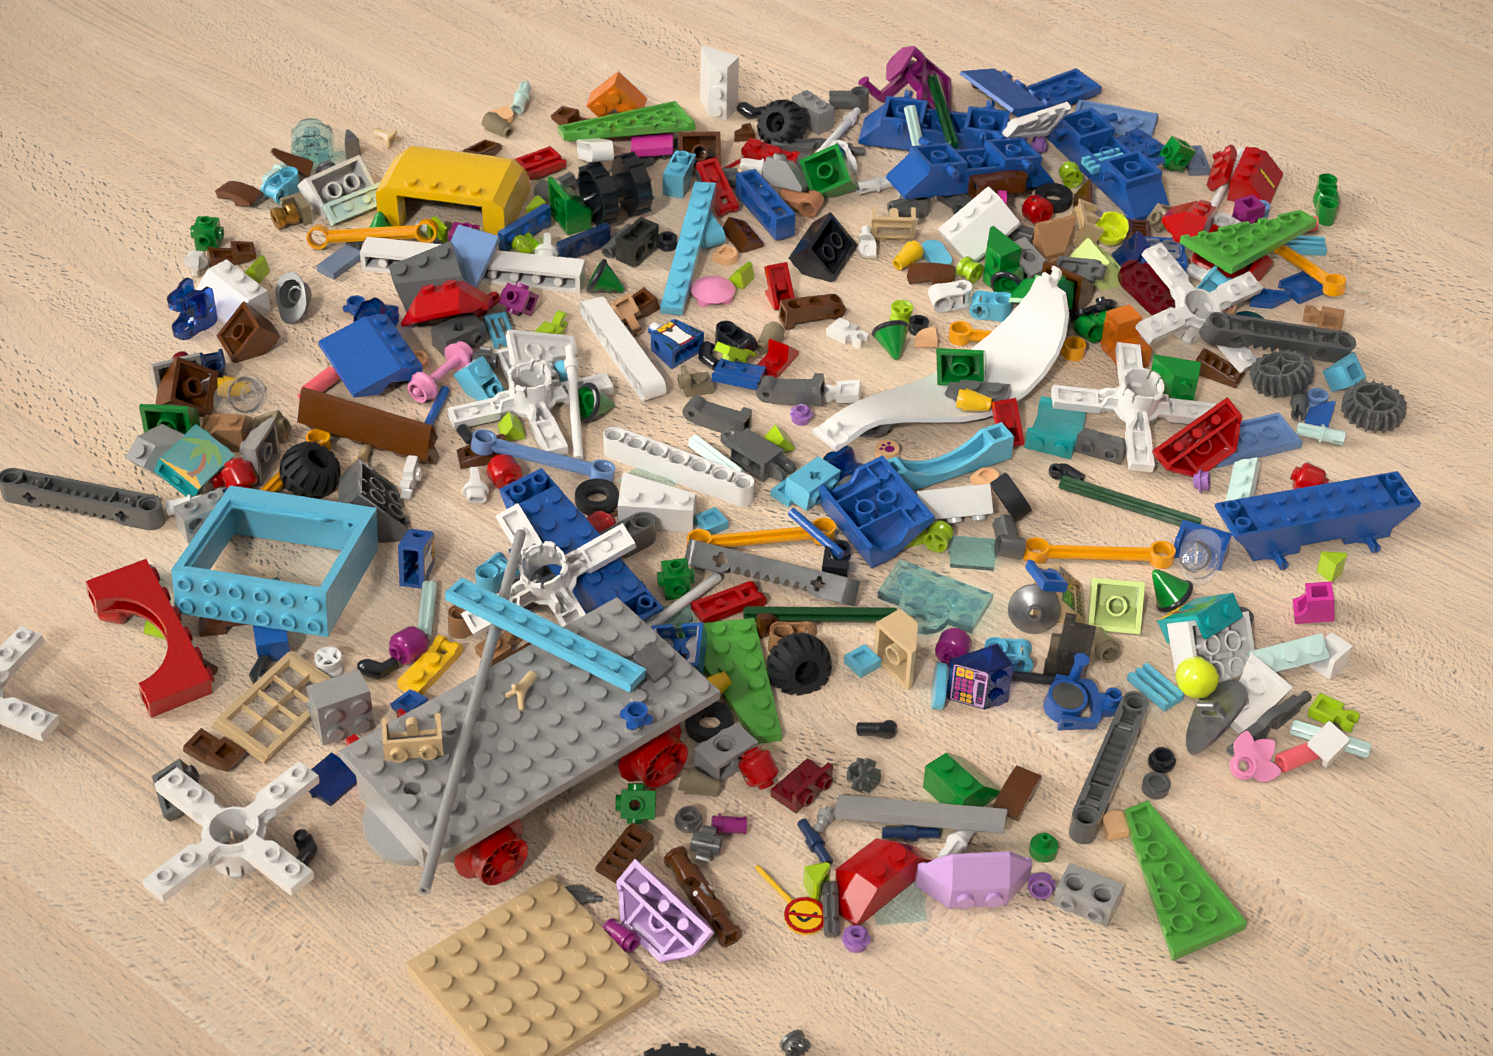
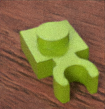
M1322 693L1318 694L1307 714L1308 717L1323 724H1326L1328 721L1333 725L1337 723L1346 732H1352L1354 724H1357L1360 718L1358 712L1344 710V703Z

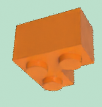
M617 71L590 93L586 107L597 117H602L614 109L620 113L645 107L647 97L622 73Z
M1130 304L1106 311L1101 348L1117 365L1115 352L1117 342L1138 344L1141 347L1143 368L1149 366L1152 348L1141 338L1140 333L1136 330L1135 327L1138 322L1142 321V316Z

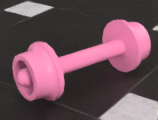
M459 341L456 344L448 345L444 351L447 361L430 376L423 372H416L412 375L407 389L415 401L424 403L427 400L436 398L438 388L435 383L452 368L459 371L472 362L474 352L467 343Z

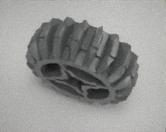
M1280 349L1277 352L1271 351L1270 354H1263L1262 358H1256V362L1252 363V368L1250 369V380L1254 390H1257L1258 394H1264L1265 397L1272 395L1273 398L1277 396L1284 398L1286 395L1293 396V393L1296 392L1301 393L1302 389H1307L1308 385L1313 383L1312 379L1314 378V366L1311 358L1306 353H1300L1299 350L1291 351V349H1288L1287 351H1282Z
M1364 380L1362 384L1356 382L1354 386H1349L1343 395L1341 411L1344 413V418L1349 419V424H1356V428H1364L1365 432L1371 430L1374 433L1377 431L1385 433L1386 430L1393 431L1394 428H1399L1406 416L1407 402L1404 400V395L1399 394L1398 389H1392V385L1386 386L1383 385V382L1376 383L1374 380L1368 383Z

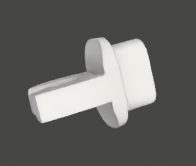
M862 226V233L858 236L859 253L863 258L877 259L876 241L871 233L870 226Z
M544 233L543 244L535 248L534 254L557 257L558 252L551 245V233Z
M189 251L184 257V264L191 268V276L198 277L199 269H203L208 265V259L202 251Z
M470 467L469 482L462 489L463 495L469 503H484L487 501L489 488L486 483L480 481L478 467Z

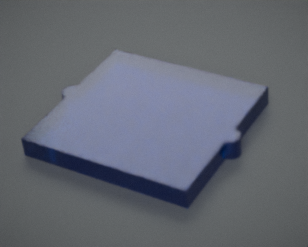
M1138 230L1111 255L1121 267L1123 263L1130 260H1139L1138 263L1141 262V259L1144 258L1142 256L1144 250L1152 246Z
M331 752L311 769L319 776L320 783L308 792L311 793L312 798L317 797L331 807L357 785L356 775L340 757Z

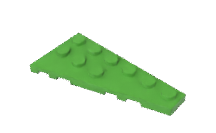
M676 101L558 126L559 135L564 141L569 142L579 139L640 136L644 134L696 130L695 122Z
M1302 210L1278 214L1277 218L1268 220L1266 217L1260 218L1257 223L1253 224L1246 221L1218 227V231L1208 233L1205 230L1198 232V236L1182 235L1180 244L1202 256L1207 261L1212 262L1225 272L1232 274L1315 228L1317 219Z
M754 618L704 623L708 635L704 673L707 677L723 671L727 673L732 685L722 695L726 699V704L730 710L733 709L739 717L741 726L758 741V744L782 741V732ZM677 626V635L680 639L685 638L682 627Z
M1148 800L1124 810V817L1129 828V836L1172 961L1246 929L1247 921Z

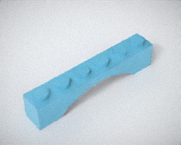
M1001 422L980 429L963 445L942 456L921 461L893 457L887 459V461L908 486L915 491L1011 459L1014 436Z

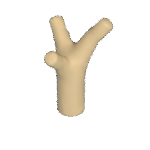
M379 128L374 130V135L385 140L388 149L391 148V140L400 141V137L395 136L398 133L397 130L393 132H387Z
M366 444L363 445L358 456L354 458V462L359 458L369 466L367 459L372 450L371 447Z
M528 671L517 685L513 684L511 686L512 690L505 693L506 698L517 694L519 711H524L525 695L537 679V675L533 671Z

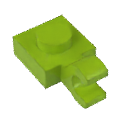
M558 310L551 323L544 321L534 332L564 335V329L568 322L563 321V319L567 316V313Z
M718 341L714 349L723 354V359L735 362L738 359L739 362L747 363L749 356L756 357V353L751 350L739 349Z

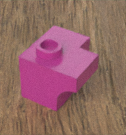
M1332 581L1305 583L1304 594L1292 599L1295 624L1334 622Z

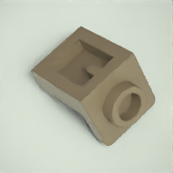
M301 192L280 199L281 208L290 202L295 205L299 219L304 226L312 224L310 205Z
M1157 203L1146 220L1150 221V226L1156 232L1160 233L1165 227L1161 220L1172 206Z
M686 365L681 366V374L677 376L679 388H683L686 397L714 393V385L709 372L689 374Z
M279 410L254 417L249 433L269 418H275L279 441L281 443L287 441L291 425Z

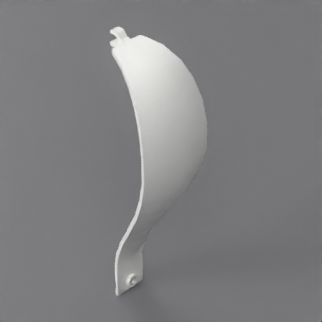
M1052 266L1051 275L1044 272L1042 277H1037L1019 306L994 331L971 349L986 351L987 369L985 382L1011 384L1012 392L1009 399L1016 398L1019 401L1045 377L1057 359L1065 341L1069 319L1066 292L1057 287L1062 271L1055 266ZM937 372L915 382L856 401L830 417L819 427L814 428L812 433L837 452L867 430L878 425L902 422H966L992 416L993 412L992 406L989 412L961 411L960 408H956V401L945 396L948 386L937 385Z

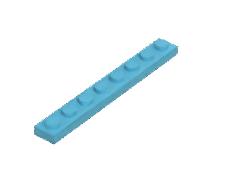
M694 182L660 305L661 314L683 315L717 190L716 183Z
M462 577L445 591L446 601L629 693L646 676V668Z

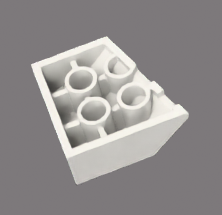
M623 472L618 500V522L635 513L648 512L655 517L656 530L690 532L694 526L697 495Z
M1249 611L1242 612L1244 617L1208 639H1203L1195 620L1167 624L1175 673L1178 665L1185 658L1200 656L1216 668L1219 683L1239 676L1247 661L1246 653L1255 650Z

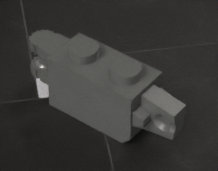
M729 428L721 434L720 442L731 450V461L762 482H765L770 477L782 482L786 479L785 472L792 474L797 469L795 463L783 455V449L748 428L742 432Z

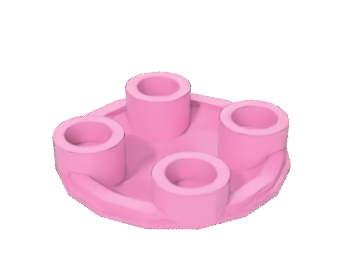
M706 276L699 278L692 284L691 293L697 299L698 305L702 307L720 303L727 305L733 301L735 286L727 278Z

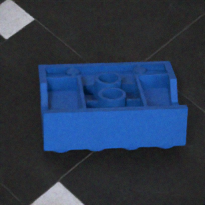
M995 68L960 72L962 77L1017 117L1052 107V104L1044 98L1041 101L1038 100L1039 94L1030 88L1026 91V85L1018 79L1013 82L1011 80L1013 76L1005 70L999 72Z
M387 314L365 316L318 342L319 347L353 398L380 395L392 382L408 380L410 383L412 375L416 372H422L423 365Z
M883 455L857 467L849 482L834 489L823 484L818 486L821 507L871 569L894 558L935 520V516Z

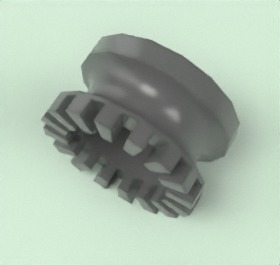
M794 1030L782 1038L779 1046L786 1056H800V1054L804 1056V1052L809 1051L811 1043L805 1038L802 1030Z

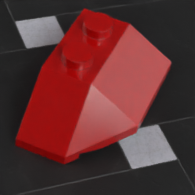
M1206 200L1172 206L1162 217L1161 222L1167 231L1173 235V240L1180 243L1182 235L1188 234L1190 237L1198 236L1200 231L1206 230L1208 232L1212 227L1217 207L1212 206V203Z
M449 280L435 287L433 284L426 285L418 292L401 321V326L406 327L487 310L490 308L493 300L491 296L465 281L456 282V280Z
M1227 397L1151 452L1166 471L1193 478L1194 474H1198L1200 469L1202 471H1209L1236 452L1242 414Z
M874 839L836 868L839 915L853 926H860L915 883L917 865L919 863H929L934 859L917 846Z

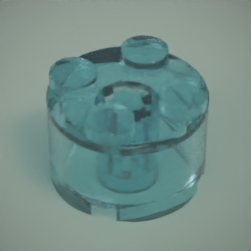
M315 118L299 121L297 126L291 130V154L314 162L313 165H319L324 161H331L334 154L332 128Z

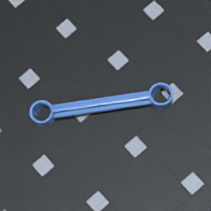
M486 429L476 430L472 434L471 450L479 455H491L494 452L507 454L511 457L589 476V479L600 478L611 482L614 479L616 467L608 460L598 459L588 462L497 439L494 432Z

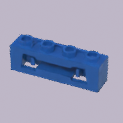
M756 169L737 173L736 196L773 239L777 241L794 236L796 214Z

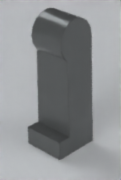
M814 373L812 379H777L773 376H765L761 379L756 391L758 399L762 402L798 405H822L827 393L824 373Z
M693 396L682 410L683 416L688 421L719 433H723L729 428L739 432L746 428H752V409L743 407L741 411L708 402L701 396Z

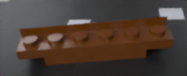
M302 387L300 391L297 423L306 425L311 430L319 429L329 432L330 435L336 438H348L359 445L362 443L371 445L379 451L388 450L402 458L408 457V455L418 456V462L422 464H437L440 456L434 445L438 435L433 425L306 387Z

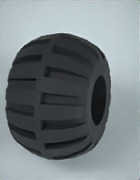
M781 99L768 103L761 110L762 114L757 119V132L764 143L771 144L772 141L784 143V141H787L791 144L797 142L795 138L804 139L803 135H806L807 119L804 111L798 104L790 100Z
M305 441L295 444L284 453L280 462L279 473L282 484L285 485L289 492L293 493L292 495L321 499L333 493L337 488L339 478L341 477V467L335 454L329 451L327 447L321 446L320 443Z
M800 632L786 635V638L782 637L777 641V646L773 645L767 658L766 670L769 680L774 687L781 689L783 693L789 695L795 693L797 696L818 691L822 685H826L829 680L827 677L831 675L832 659L828 648L820 639Z

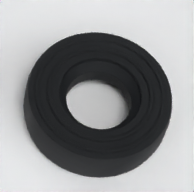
M1059 183L1042 184L1037 187L1034 194L1049 200L1054 208L1053 213L1065 212L1072 205V191ZM1048 196H1055V197H1058V198H1060V199H1058V200H1052V199H1049V198H1047V197H1048Z
M600 478L589 479L579 484L576 488L575 504L577 509L585 515L590 516L595 511H603L608 514L615 511L618 507L619 491L617 486L611 481ZM603 494L606 496V499L591 501L588 499V496Z
M718 701L685 719L687 734L698 743L709 740L722 729L734 724V716L730 708ZM705 717H714L720 721V724L714 728H705L699 724V721Z

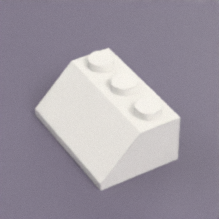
M703 45L701 47L700 100L708 115L727 120L737 110L736 107L738 105L739 56Z
M357 155L304 179L297 187L310 207L323 218H327L322 209L324 204L371 186L374 182L360 155Z
M987 187L938 228L946 243L962 259L969 256L973 258L974 262H977L986 255L991 226L996 227L1008 236L1021 223L1003 200L992 189Z
M228 260L209 268L192 296L193 301L224 325L243 301L247 302L263 316L271 312L268 291Z
M990 484L914 492L935 516L934 521L947 519V523L962 522V517L971 516V521L986 520L987 514H993Z

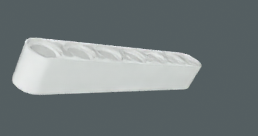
M601 138L577 140L579 159L588 162L614 161V149L611 140Z
M599 296L581 301L579 308L582 318L642 401L665 395L666 385L663 377L605 298Z
M609 427L603 432L604 455L612 460L737 506L746 507L754 501V478L746 473L620 427Z

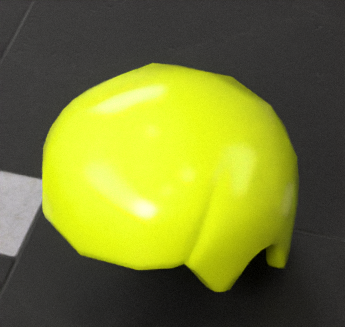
M1116 211L1103 213L1102 217L1095 224L1104 229L1098 240L1108 246L1118 245L1123 242L1129 230L1127 218Z
M1200 656L1185 658L1178 665L1175 673L1179 689L1185 695L1194 699L1207 698L1216 690L1219 683L1216 668Z

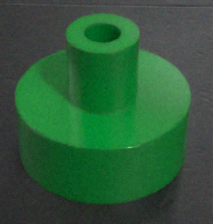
M1049 833L1036 834L1030 840L1029 854L1038 862H1051L1057 856L1058 841Z

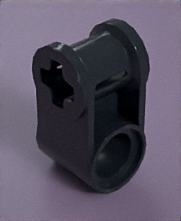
M725 320L716 324L715 346L718 341L743 350L748 349L753 352L757 350L758 344L752 334L747 333L731 321Z

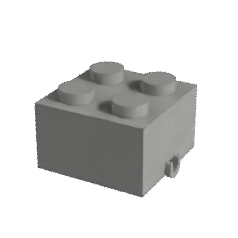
M359 669L306 686L309 701L305 703L306 708L311 715L312 725L323 746L345 739L354 733L357 735L375 728L371 693Z

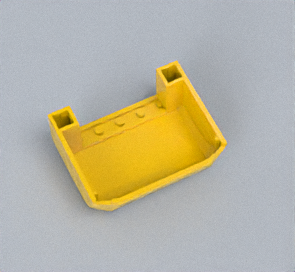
M410 146L396 156L375 192L377 212H383L393 226H403L406 220L404 196L481 206L484 232L498 236V231L517 220L529 194L530 183L526 170L514 158Z

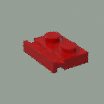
M551 146L515 158L526 170L530 181L567 167L566 159H562L561 155Z

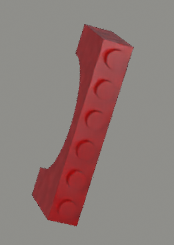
M143 559L85 582L88 598L98 616L113 612L137 615L152 623L166 640L168 646L167 653L161 666L150 677L138 683L140 698L152 718L212 694V682L215 679L210 667L205 668L202 663L204 659L200 648L193 646L191 642L193 638L189 628L182 626L180 622L182 618L177 606L172 607L170 604L171 597L167 587H161L159 583L160 576L156 567L151 568L147 559Z

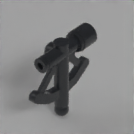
M1104 296L1095 299L1097 304L1070 313V323L1076 321L1082 315L1089 316L1103 310L1116 309L1117 303L1113 299H1105Z

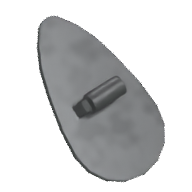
M1234 680L1222 681L1218 683L1216 690L1211 695L1198 700L1186 732V747L1191 755L1199 754L1213 744L1240 714L1248 699L1247 689L1241 682Z

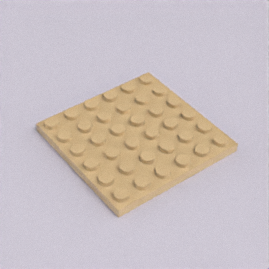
M554 875L406 962L407 971L479 1056H566L659 996V988L619 947L613 938Z

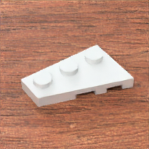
M1068 102L1014 118L1008 122L1002 134L1010 138L1046 136L1072 108Z
M508 329L505 335L512 367L523 362H533L534 366L535 362L541 360H549L552 363L560 360L565 361V347L567 345H573L575 347V356L578 354L574 336Z
M1252 652L1247 658L1238 682H1241L1246 687L1248 699L1246 705L1230 727L1240 734L1254 724L1268 709L1276 706L1293 688Z

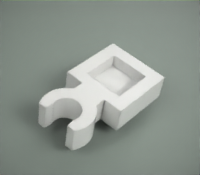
M840 317L826 328V336L843 344L849 341L854 347L859 349L862 347V341L866 343L869 341V334L867 332L858 331L857 325Z
M861 380L837 381V386L826 384L827 393L823 403L836 399L837 404L859 401L862 390Z
M408 455L403 469V479L399 485V488L402 489L400 498L411 499L417 481L422 479L423 470L418 464V456Z

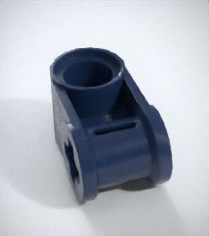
M222 349L208 354L199 353L202 366L217 371L218 377L223 378V375L227 376Z

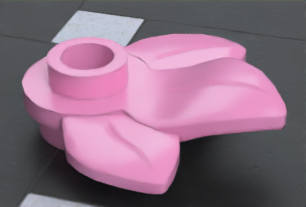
M1248 731L1241 733L1236 738L1233 745L1235 755L1231 758L1229 765L1233 776L1240 780L1253 778L1259 782H1268L1275 779L1281 773V769L1270 762L1275 749L1274 740L1260 739L1254 741ZM1241 761L1246 764V771L1240 770L1239 763Z

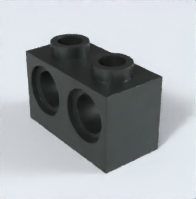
M643 217L637 219L615 238L616 260L632 267L640 263L659 246V224Z

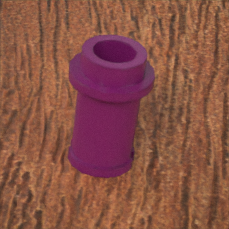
M718 813L717 816H712L711 826L717 828V835H721V833L746 835L747 817L722 816L721 813Z
M615 918L608 919L603 925L604 930L625 952H633L639 945L640 938L637 932L628 930L617 922Z

